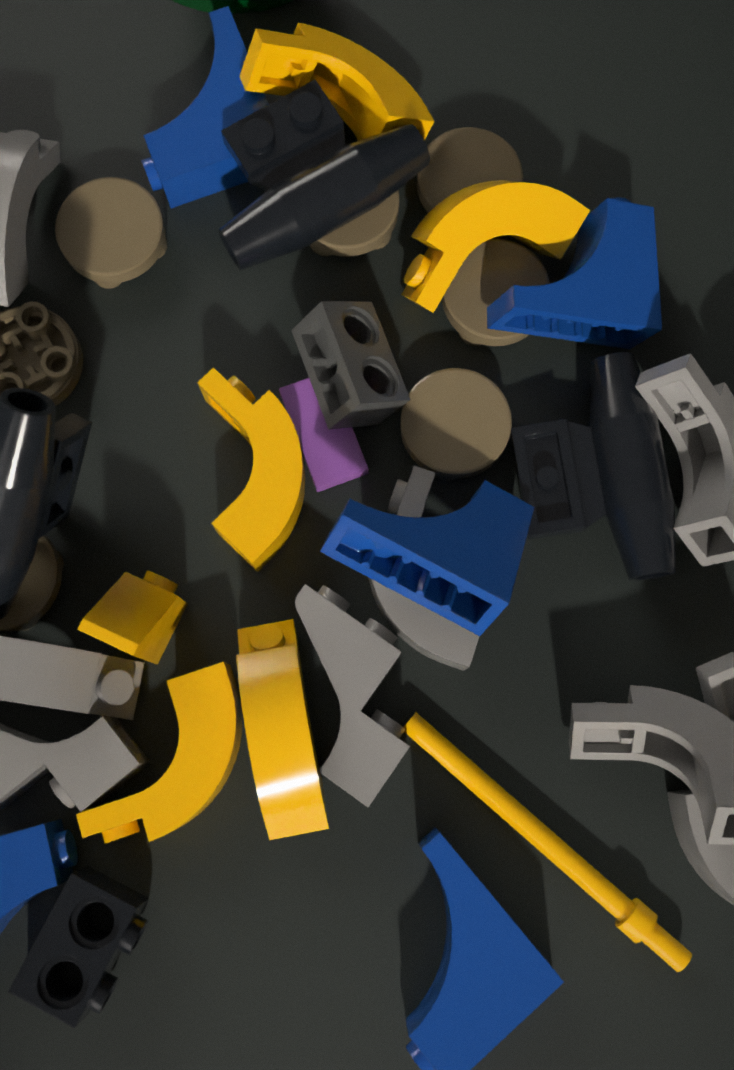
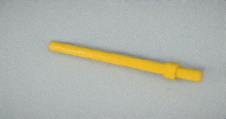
M415 712L403 727L406 729L404 732L614 916L616 918L615 926L634 943L642 941L676 972L682 971L689 964L692 953L657 923L658 915L639 898L629 899Z

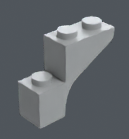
M305 584L296 597L295 607L336 692L341 711V722L337 740L319 772L366 807H369L410 747L399 739L406 730L400 724L376 709L371 718L361 712L401 654V651L393 646L397 636L371 618L363 625L347 614L346 611L350 607V603L325 585H322L319 591L316 592Z
M102 716L79 734L57 742L43 740L0 722V809L6 808L47 773L51 772L54 777L49 781L50 787L64 805L68 808H73L76 805L80 812L90 810L103 803L150 764L151 761L115 717Z

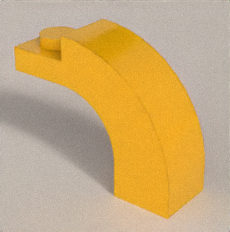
M303 23L297 24L294 34L255 29L239 75L245 91L285 96L316 79L341 119L350 127L358 141L407 124H413L423 139H426L435 121L423 100L394 68L374 53L338 34Z
M500 180L487 181L463 188L437 204L424 217L411 235L426 245L428 249L424 255L419 254L408 267L404 277V283L407 285L401 295L434 313L466 257L483 242L502 235L513 236L540 255L561 260L590 210L562 191L537 183Z
M213 367L197 382L205 401L240 433L252 447L253 467L249 481L242 493L211 524L217 533L255 571L259 572L285 544L298 521L305 495V467L299 437L288 412L270 390L252 404L256 398L240 379L233 375L226 380Z
M294 619L237 629L239 654L236 655L244 726L255 786L269 840L329 829L323 782L319 772L320 768L308 713Z
M221 662L166 681L179 726L178 746L172 763L163 776L149 788L134 795L76 814L82 838L102 832L104 843H109L140 832L137 820L142 818L148 841L151 842L187 824L214 800L231 774L237 759L242 736L243 716L241 700L231 665Z

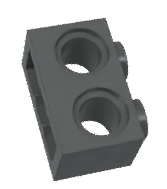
M321 301L291 330L328 430L378 425L411 400L372 302Z

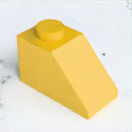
M147 570L143 579L125 572L84 616L77 630L132 656L158 665L188 603L174 594L178 584L161 575Z

